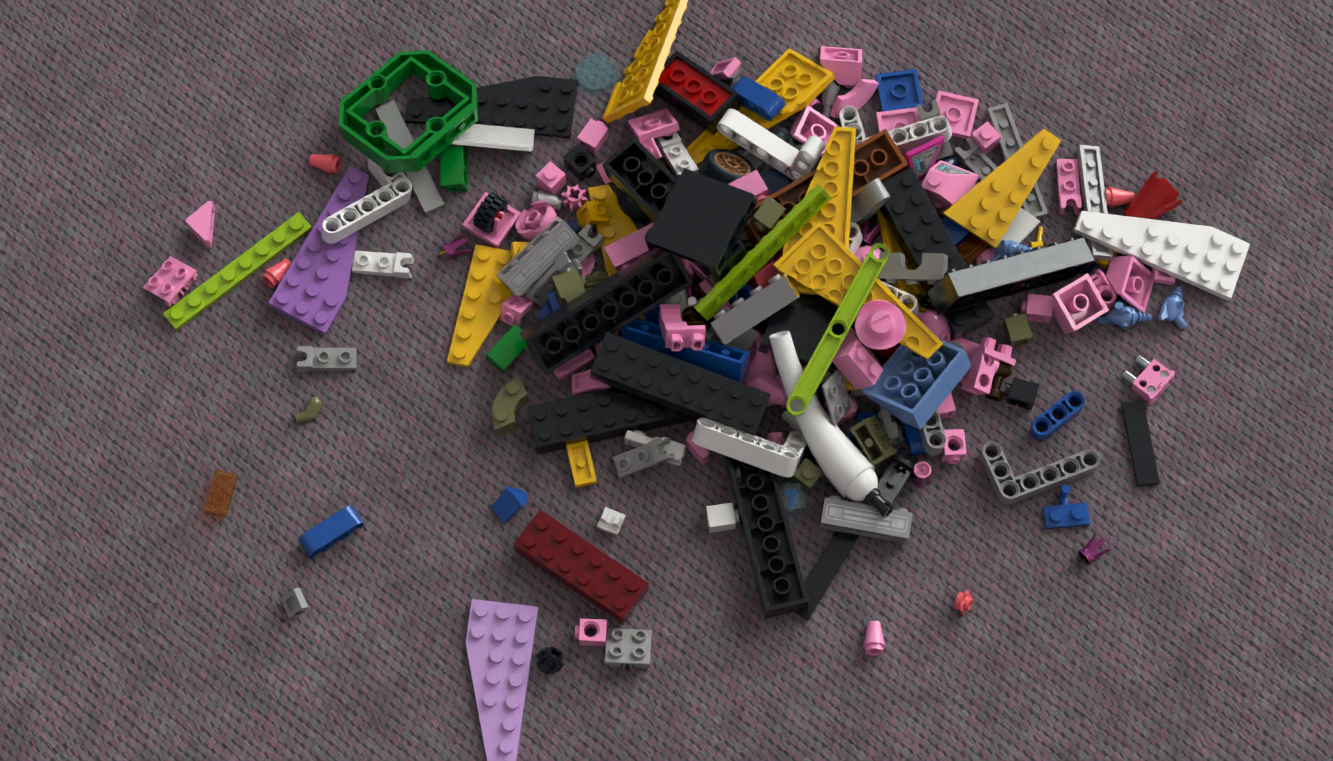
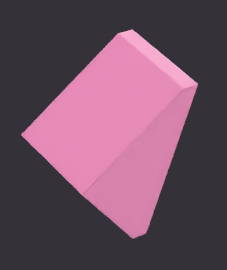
M207 201L185 220L188 228L207 248H212L215 207L212 201Z

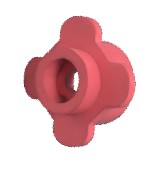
M968 590L965 593L960 592L955 601V609L961 611V615H965L966 610L969 611L973 604V598L969 595Z

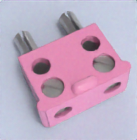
M1139 355L1136 358V362L1143 366L1145 370L1137 378L1128 371H1125L1122 377L1132 383L1131 389L1148 401V405H1152L1172 383L1175 371H1170L1155 359L1150 363Z

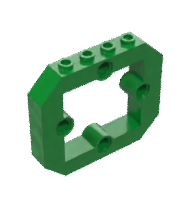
M429 50L399 52L339 102V128L342 139L388 173L420 171L478 121L476 84ZM414 74L426 82L428 94L432 99L439 100L447 97L456 106L442 118L432 117L428 119L425 125L426 131L407 148L403 149L389 139L384 122L376 120L368 123L361 117L378 103L387 101L390 93Z

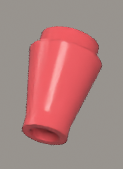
M311 154L309 165L333 175L340 172L342 159L336 154Z
M1112 187L1105 189L1108 208L1130 204L1134 199L1133 191H1124Z
M286 258L276 265L266 269L262 275V280L272 289L278 287L292 263Z

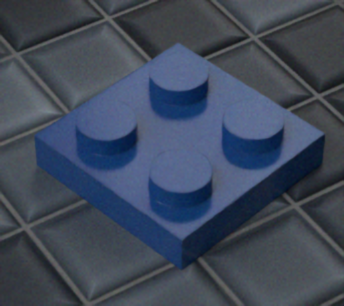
M917 69L875 74V81L879 83L877 91L881 112L914 108L919 104L922 105V108L924 107Z

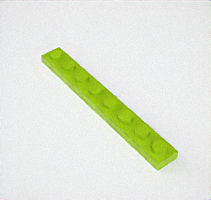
M819 184L811 189L807 196L799 204H796L736 266L732 267L730 272L721 281L717 282L714 288L705 297L701 298L694 308L708 321L831 199L828 193Z
M300 212L296 213L163 313L164 317L176 331L311 231L312 226Z

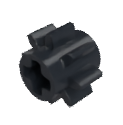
M546 646L545 649H541L536 655V658L539 659L537 667L544 674L552 673L554 675L555 672H559L564 666L561 662L563 654L555 647L548 648Z

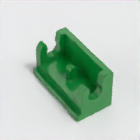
M463 145L447 147L440 153L441 188H447V192L468 191V152Z
M515 324L486 354L485 359L499 371H504L527 347L519 334L523 330Z

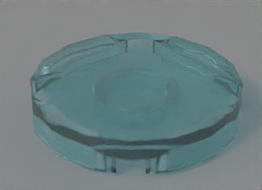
M590 53L584 56L577 64L576 77L578 83L587 91L603 92L609 89L616 81V64L606 54Z

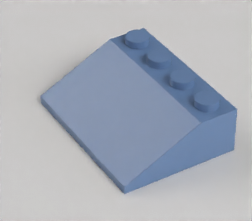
M940 340L943 346L928 360L900 345L883 365V372L875 385L865 387L862 392L902 422L921 430L970 369L971 363L964 349Z

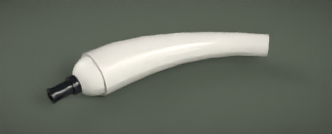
M781 331L770 335L769 339L783 387L789 399L803 373V368L797 357L790 332ZM814 394L804 414L795 417L811 453L825 476L842 497H848L854 501H865L885 518L891 514L894 507L881 496L882 493L877 489L878 479L874 471L875 467L854 446L837 424L833 426L831 416L822 406L816 394ZM798 400L790 403L791 409L794 412H799L803 408L802 403Z

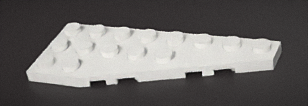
M1082 211L1079 214L1073 230L1078 235L1123 255L1133 256L1141 263L1227 301L1232 297L1250 245L1211 226Z

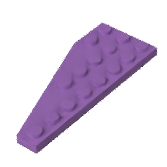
M351 165L268 302V306L323 335H326L346 300L358 231L337 243L329 244L321 237L322 223L327 217L365 197L369 177L368 174Z

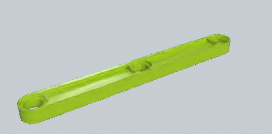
M877 243L871 247L787 401L786 408L791 416L799 417L803 415L889 258V249L885 244ZM878 248L883 249L886 253V256L880 260L876 259L873 255L874 250ZM835 324H841L844 327V333L835 335L832 332V327ZM798 400L802 403L803 408L799 412H794L790 408V403Z

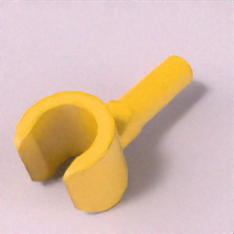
M1042 226L1038 227L1036 242H1030V247L1036 248L1041 246L1043 248Z

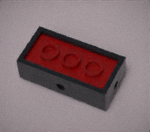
M676 51L665 61V68L660 74L659 84L655 88L654 94L714 135L718 131L717 124L728 109L738 111L741 108L740 97L737 91L680 52Z

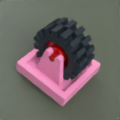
M485 192L462 224V227L495 248H499L515 226L521 212L509 206L508 200L496 193Z

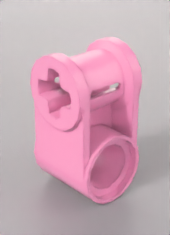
M1097 269L1094 274L1090 275V278L1100 296L1110 299V301H1104L1108 310H1111L1117 293L1102 270Z

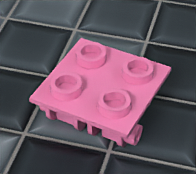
M170 256L143 288L165 300L164 303L171 307L181 298L178 293L182 296L184 295L181 289L183 288L188 291V287L197 281V270Z

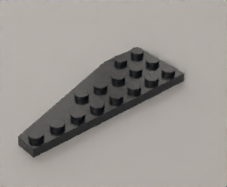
M533 76L477 87L478 121L475 124L535 129L536 136L571 139L578 80ZM426 97L407 101L405 123L426 125L428 119L432 117L442 118L456 104L447 97L439 100Z

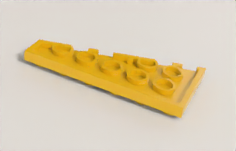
M1045 129L1040 130L1019 150L1009 156L1006 161L996 167L969 192L946 209L942 215L992 248H997L1061 140Z
M475 245L447 364L469 367L481 349L482 344L500 319L502 304L513 294L496 277V274L512 260L511 251Z

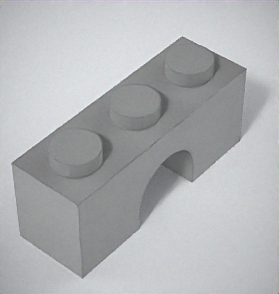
M880 252L879 260L886 256L885 252ZM889 252V258L878 278L885 280L887 284H898V281H906L907 285H919V281H927V285H934V282L945 277L944 273L947 272L948 256L943 253H922L921 265L915 270H908L905 265L904 254Z

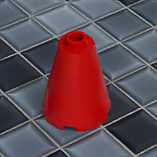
M1154 171L1131 201L1123 215L1154 220L1180 206L1183 200H1178L1176 197L1179 193L1164 177L1161 179L1156 177L1159 173Z

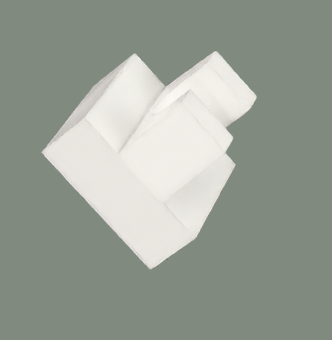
M605 507L597 528L617 536L626 515Z

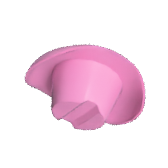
M874 300L864 305L859 311L855 321V330L859 340L865 346L871 349L882 350L891 348L901 341L906 331V322L902 312L895 305L885 300Z

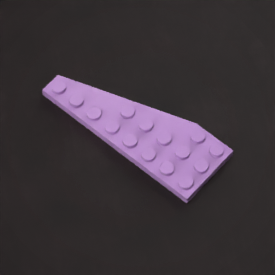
M472 599L465 642L487 761H517L538 607Z

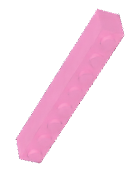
M757 170L728 184L754 194L757 203L770 196L768 188ZM654 223L604 247L616 272L651 252L646 244L645 235L649 229H652Z

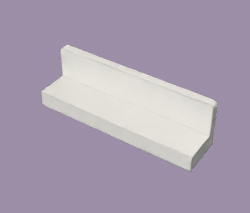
M473 124L451 144L533 151L535 129Z

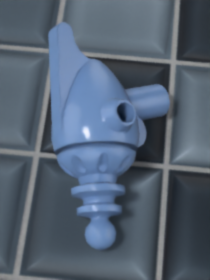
M1002 240L997 248L993 249V253L996 256L991 262L1004 255L1012 257L1020 251L1027 253L1033 248L1023 244L1019 245L1012 240Z
M1176 286L1170 296L1166 297L1163 301L1158 320H1174L1177 326L1183 329L1187 326V323L1182 318L1184 315V303L1181 286Z
M1116 302L1115 309L1107 313L1105 317L1097 318V322L1114 323L1121 326L1122 329H1126L1134 325L1135 322L1140 323L1142 321L1144 323L1145 319L1151 321L1153 317L1151 314L1146 315L1145 312H1136L1134 308L1125 306L1122 302Z

